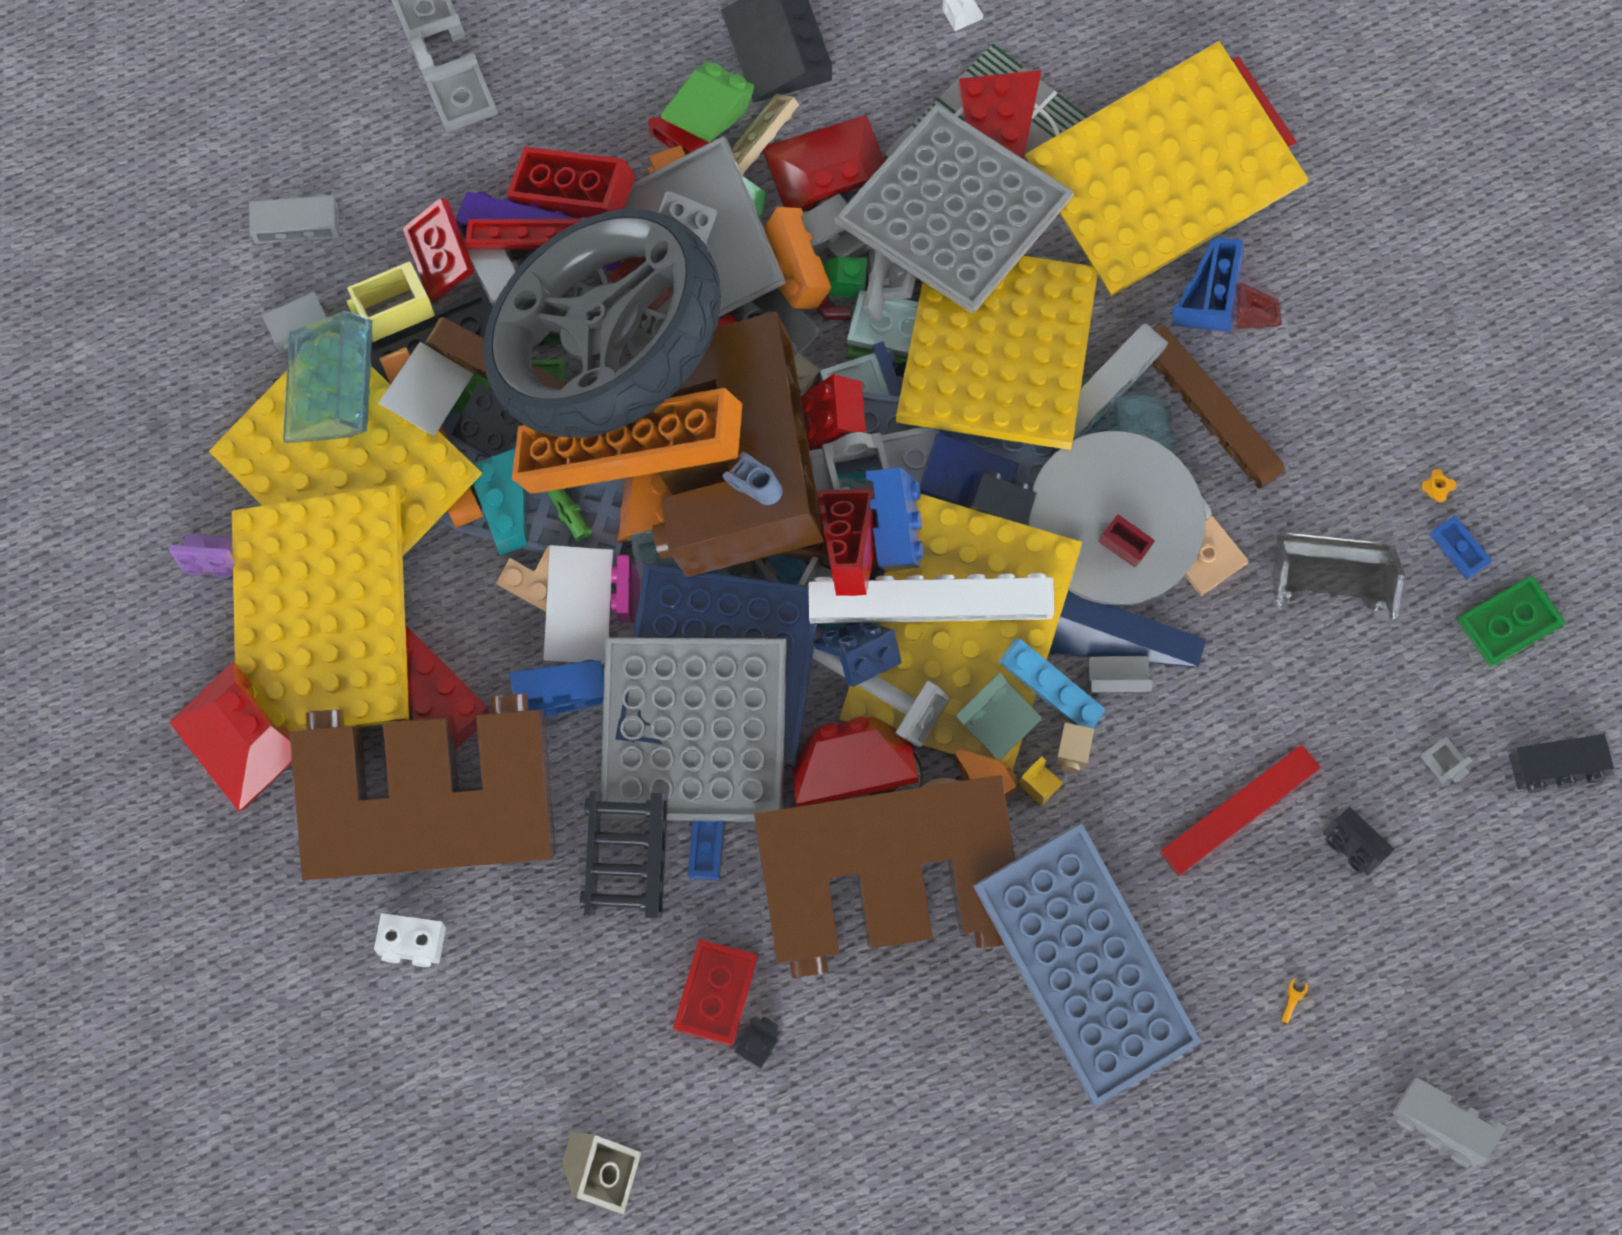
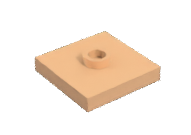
M1213 516L1205 521V532L1199 554L1194 564L1185 574V577L1201 596L1249 562Z

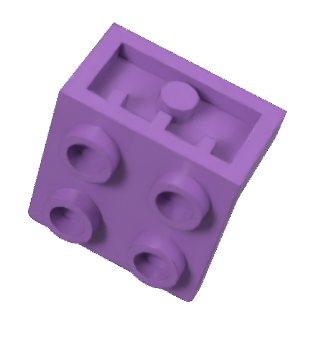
M185 534L184 546L170 545L169 552L180 568L189 575L213 572V575L217 577L229 578L233 574L235 559L232 553L231 537Z

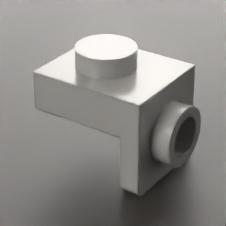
M1445 737L1421 755V758L1443 785L1451 779L1454 783L1463 779L1470 773L1467 768L1473 762L1470 756L1464 759L1448 737Z

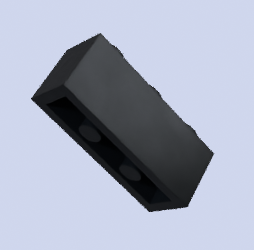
M1605 734L1517 747L1509 755L1517 789H1527L1528 793L1543 791L1547 785L1557 784L1558 788L1571 787L1578 780L1587 779L1589 784L1604 781L1606 779L1605 776L1614 769Z

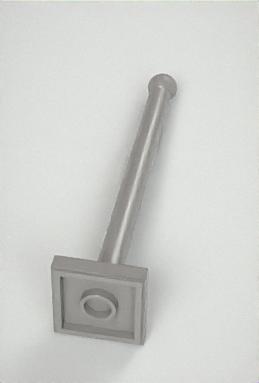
M814 646L813 659L845 677L840 657L818 650ZM878 676L858 685L906 714L896 734L918 748L923 745L951 699V696L930 681L926 682L917 699H914Z

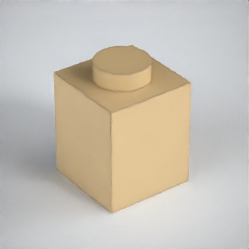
M1064 723L1056 764L1062 766L1061 769L1071 773L1086 770L1095 729Z

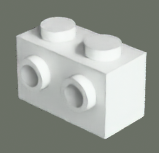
M381 913L374 950L379 956H382L381 960L386 962L400 963V959L412 960V964L415 966L430 967L431 963H440L446 927L442 921Z

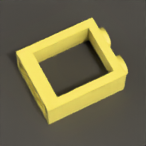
M410 261L347 287L351 299L346 300L353 316L359 315L355 318L361 334L367 332L371 342L435 316L429 298ZM410 290L414 298L371 317H368L365 308Z

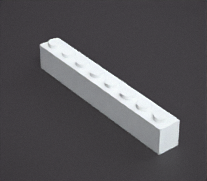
M1043 573L1028 574V578H1015L1014 574L997 575V579H985V575L982 574L968 575L967 579H955L953 575L936 576V580H924V576L921 575L907 576L906 580H894L893 576H878L876 581H869L867 595L836 596L832 577H817L815 582H809L810 623L1052 619L1054 616L1053 578H1046V574Z

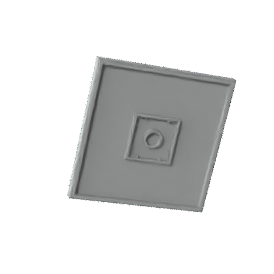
M724 136L633 183L624 209H644L659 212L666 191H671L717 210L706 246L716 264L720 278L721 299L719 300L721 304L719 317L786 284L729 143ZM646 258L622 260L617 272L599 268L598 272L603 285L616 283L625 278L647 261ZM670 287L666 289L648 308L667 315L674 289ZM646 315L643 317L641 322L643 328L646 327L648 323V317ZM634 333L632 338L626 343L631 357L634 358L651 339Z

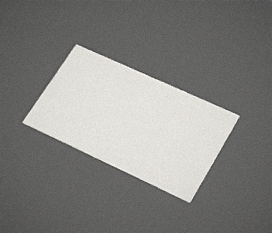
M419 342L379 404L435 436L470 381L473 373Z
M550 545L543 661L579 663L584 660L601 661V664L605 662L606 637H609L613 550Z

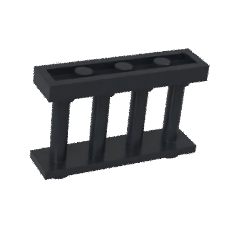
M590 791V798L585 799L584 805L585 816H589L585 890H581L580 908L584 909V915H596V906L641 908V911H645L646 918H662L668 795L651 793V800H646V803L602 801L601 792ZM601 814L645 815L646 818H650L649 831H645L644 834L600 832ZM599 844L644 846V849H648V862H643V865L599 863ZM598 875L642 877L643 880H647L646 893H642L641 896L597 894Z

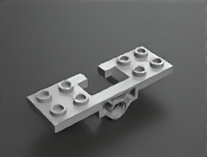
M391 0L445 132L448 133L497 115V108L473 51L461 55L459 59L435 67L431 54L427 50L424 38L448 30L453 42L465 38L460 18L451 0Z
M919 427L882 436L880 432L874 434L856 432L847 434L832 443L823 444L821 449L810 451L816 490L849 489L848 486L840 488L834 464L877 454L881 470L901 467L915 479V482L919 483L920 489L948 483L951 480L939 431L934 428Z

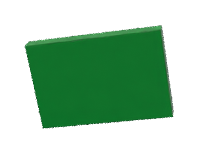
M1532 574L1457 618V621L1490 668L1566 624Z

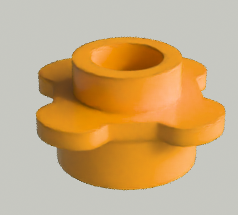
M1440 469L1433 470L1431 477L1421 484L1422 491L1439 503L1444 502L1447 499L1448 493L1454 491L1457 487L1456 481L1448 479Z

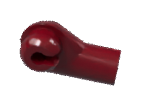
M829 293L816 309L827 320H851V306H835L829 299Z

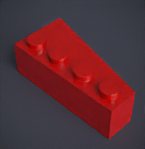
M874 489L816 490L836 596L867 595L875 549L873 528H876L875 509H870L869 502L870 499H874Z

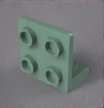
M1000 673L956 715V718L998 760H1001L1041 721V716L1008 684V681Z

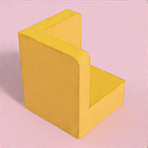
M1042 756L1021 777L1019 784L1041 806L1063 783L1045 767L1046 760Z

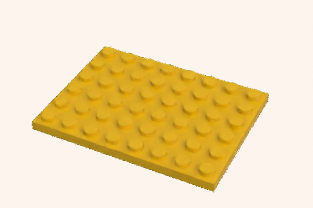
M1220 41L1024 154L1028 163L1074 192L1073 198L1059 214L1091 266L1098 272V277L1110 296L1123 291L1308 183V177Z
M1023 256L974 314L925 282H922L896 414V423L1071 450L1098 275L1096 269L1088 265Z
M330 326L209 450L262 506L391 485L398 486L400 488L403 556L483 474L439 431L433 436L379 404L390 384Z
M396 485L233 510L232 553L235 559V566H233L235 663L252 683L247 689L275 726L286 728L289 731L306 729V712L343 709L344 725L361 724L362 727L380 725L390 721L409 720L400 488Z
M920 494V499L916 500L917 511H920L922 516V529H918V537L924 547V558L920 559V568L885 571L884 576H893L894 580H906L907 576L921 575L924 576V580H936V576L953 575L955 579H967L968 575L982 574L985 575V579H997V575L1014 574L1015 578H1028V574L1043 573L1046 574V578H1053L1054 616L1052 619L870 622L894 630L902 661L901 664L877 675L878 677L914 699H917L927 681L935 684L951 696V699L924 741L923 746L954 755L955 751L962 749L998 760L956 718V715L998 673L1033 707L1036 693L998 662L1014 638L1021 639L1047 660L1083 542ZM857 685L855 687L849 686L839 720L849 722L858 716H875L898 729L906 714ZM1023 738L1000 760L1005 768L1010 767L1012 770L1014 769Z

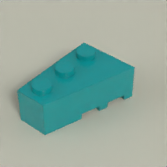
M515 449L473 463L483 473L473 485L499 556L527 546V491L512 480Z

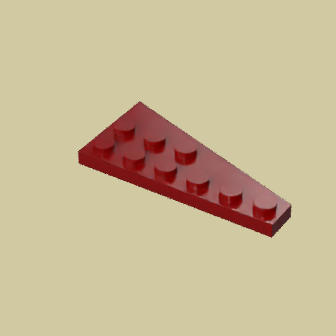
M1042 70L960 78L959 89L964 121L1024 159Z

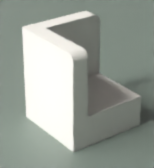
M943 0L942 10L954 31L983 19V14L975 0Z

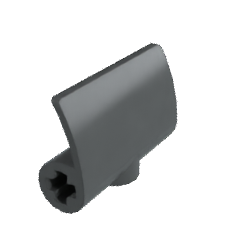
M778 288L728 312L739 322L776 311L792 341L794 355L796 353L800 354L820 333L819 327L801 309L792 308Z

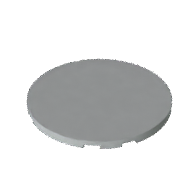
M1103 431L1082 436L1073 440L1071 450L1059 449L1043 466L1033 484L1031 491L1036 492L1037 495L1029 517L1028 526L1083 542L1068 589L1081 598L1104 605H1133L1149 601L1175 586L1189 571L1199 554L1205 532V511L1199 488L1181 460L1170 450L1152 439L1122 431ZM1117 514L1155 540L1136 567L1131 566L1098 542Z

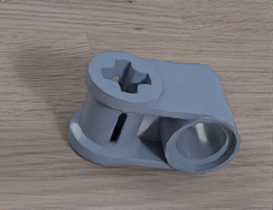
M742 452L739 455L740 460L730 472L726 471L723 474V478L733 488L749 495L761 504L772 505L776 503L783 493L782 486L769 467L759 463L749 454Z

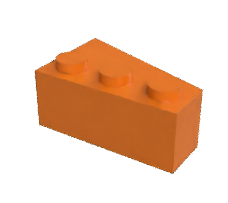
M777 207L764 226V230L786 281V284L778 287V289L792 308L817 309L830 291L831 286L820 257L814 254L810 243L813 241L810 232H806L801 219L804 217L801 208Z
M658 472L623 478L622 490L624 491L619 515L621 519L617 543L653 538V525L664 522L661 498L672 496V493Z

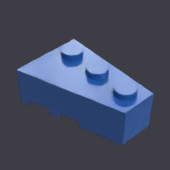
M1214 237L1200 261L1191 282H1188L1183 296L1172 310L1174 325L1231 332L1244 258L1243 240Z
M901 467L866 471L867 481L872 480L874 486V499H870L869 502L870 509H875L876 528H873L878 567L884 571L920 568V559L924 558V547L918 537V529H922V516L920 511H917L916 500L920 499L919 483L915 482V479Z
M584 660L577 664L509 672L513 694L528 693L529 709L544 708L545 718L600 705L604 701V672L601 661Z

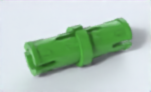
M566 489L547 492L548 497H550L559 512V519L561 522L566 523L575 541L581 542L587 539L592 534V530L582 517L580 506L572 501Z

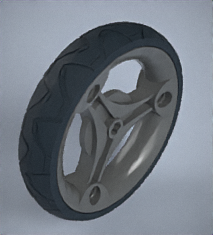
M621 209L604 212L601 215L598 214L577 222L540 246L522 263L508 280L507 285L504 286L492 308L485 330L483 350L486 375L492 391L503 408L522 424L537 432L558 437L583 438L601 435L628 425V423L642 418L661 405L665 399H668L698 366L705 355L704 352L708 349L713 339V333H715L718 324L721 304L719 300L721 299L720 278L716 264L707 246L700 240L701 238L684 223L673 217L644 209ZM630 258H646L647 260L635 271L616 283L598 286L580 297L561 298L578 281L599 268ZM669 287L674 289L670 308L657 333L639 354L618 370L623 346L636 332L644 311ZM549 332L560 333L564 348L572 357L581 360L583 365L582 374L576 376L562 389L542 384L532 371L531 350Z

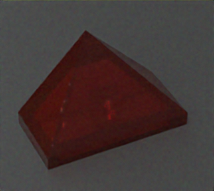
M1241 282L1236 285L1238 329L1276 327L1282 324L1278 299Z

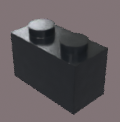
M985 470V473L973 476L964 507L1020 524H1028L1037 495L1036 492L1028 490V484L1012 480L1009 483L1001 480V474Z

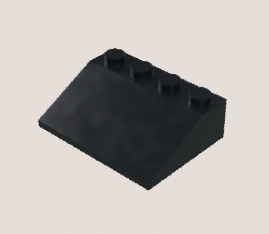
M737 0L721 9L744 78L747 82L755 85L751 96L753 103L773 98L776 94L783 95L832 81V63L809 0Z

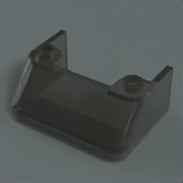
M1292 533L1277 535L1273 575V595L1276 606L1282 607L1283 600L1294 601L1296 597L1302 596L1303 591L1361 597L1362 602L1367 604V608L1376 611H1382L1387 608L1391 619H1397L1405 573L1397 551L1393 546L1384 543Z

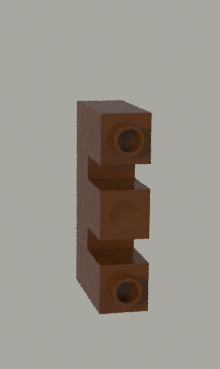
M776 311L717 327L715 333H713V339L708 349L704 352L705 355L689 378L680 385V388L669 397L726 388L742 403L738 459L658 472L672 493V496L661 498L664 522L655 524L652 527L655 547L662 560L673 557L686 577L825 541L793 344ZM742 452L749 454L759 463L772 470L783 489L782 496L776 503L772 505L761 504L749 495L733 488L723 478V474L726 471L730 472L740 460L739 455Z
M528 693L491 696L492 713L476 715L482 787L459 789L453 716L383 723L389 795L367 797L361 724L344 725L343 709L306 712L307 728L289 731L302 881L552 859L556 854L544 708L529 709Z
M1002 775L754 814L777 964L789 962L792 978L827 973L829 970L826 956L840 954L829 889V878L857 875L867 945L870 949L933 939L921 864L943 860L948 861L959 932L962 934L974 933L976 948L1004 945L972 886L1016 860Z

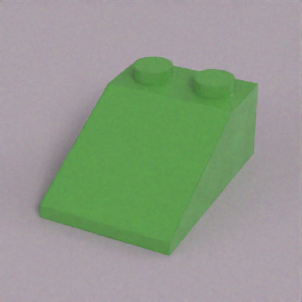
M705 62L694 70L663 111L661 118L711 142L746 114L755 85L747 82L740 75H733L723 70L716 63Z

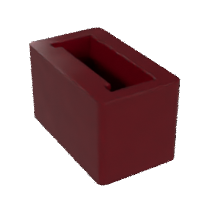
M1117 514L1098 542L1131 566L1136 567L1155 540Z

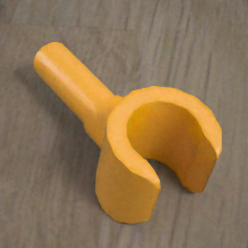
M1296 978L1292 979L1287 987L1289 998L1281 1019L1282 1022L1287 1024L1298 1000L1304 997L1309 987L1308 983H1306L1302 992H1297L1293 988Z

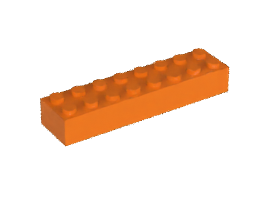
M726 388L665 399L661 405L632 423L630 422L622 428L601 435L583 438L558 437L537 432L525 425L518 426L512 480L530 494L738 459L742 403Z

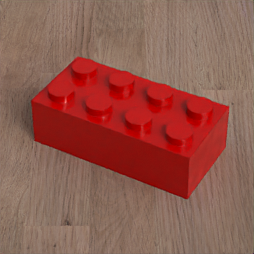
M524 146L506 196L521 205L529 206L533 204L545 211L553 213L555 211H562L570 217L578 219L581 217L589 218L598 214L601 215L604 212L624 209L636 175L623 158Z
M406 626L409 719L453 716L456 750L478 730L476 715L490 713L489 709Z

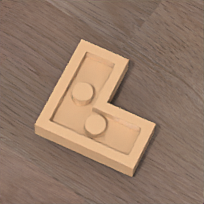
M550 546L547 547L535 571L515 559L509 558L496 582L500 587L545 612Z

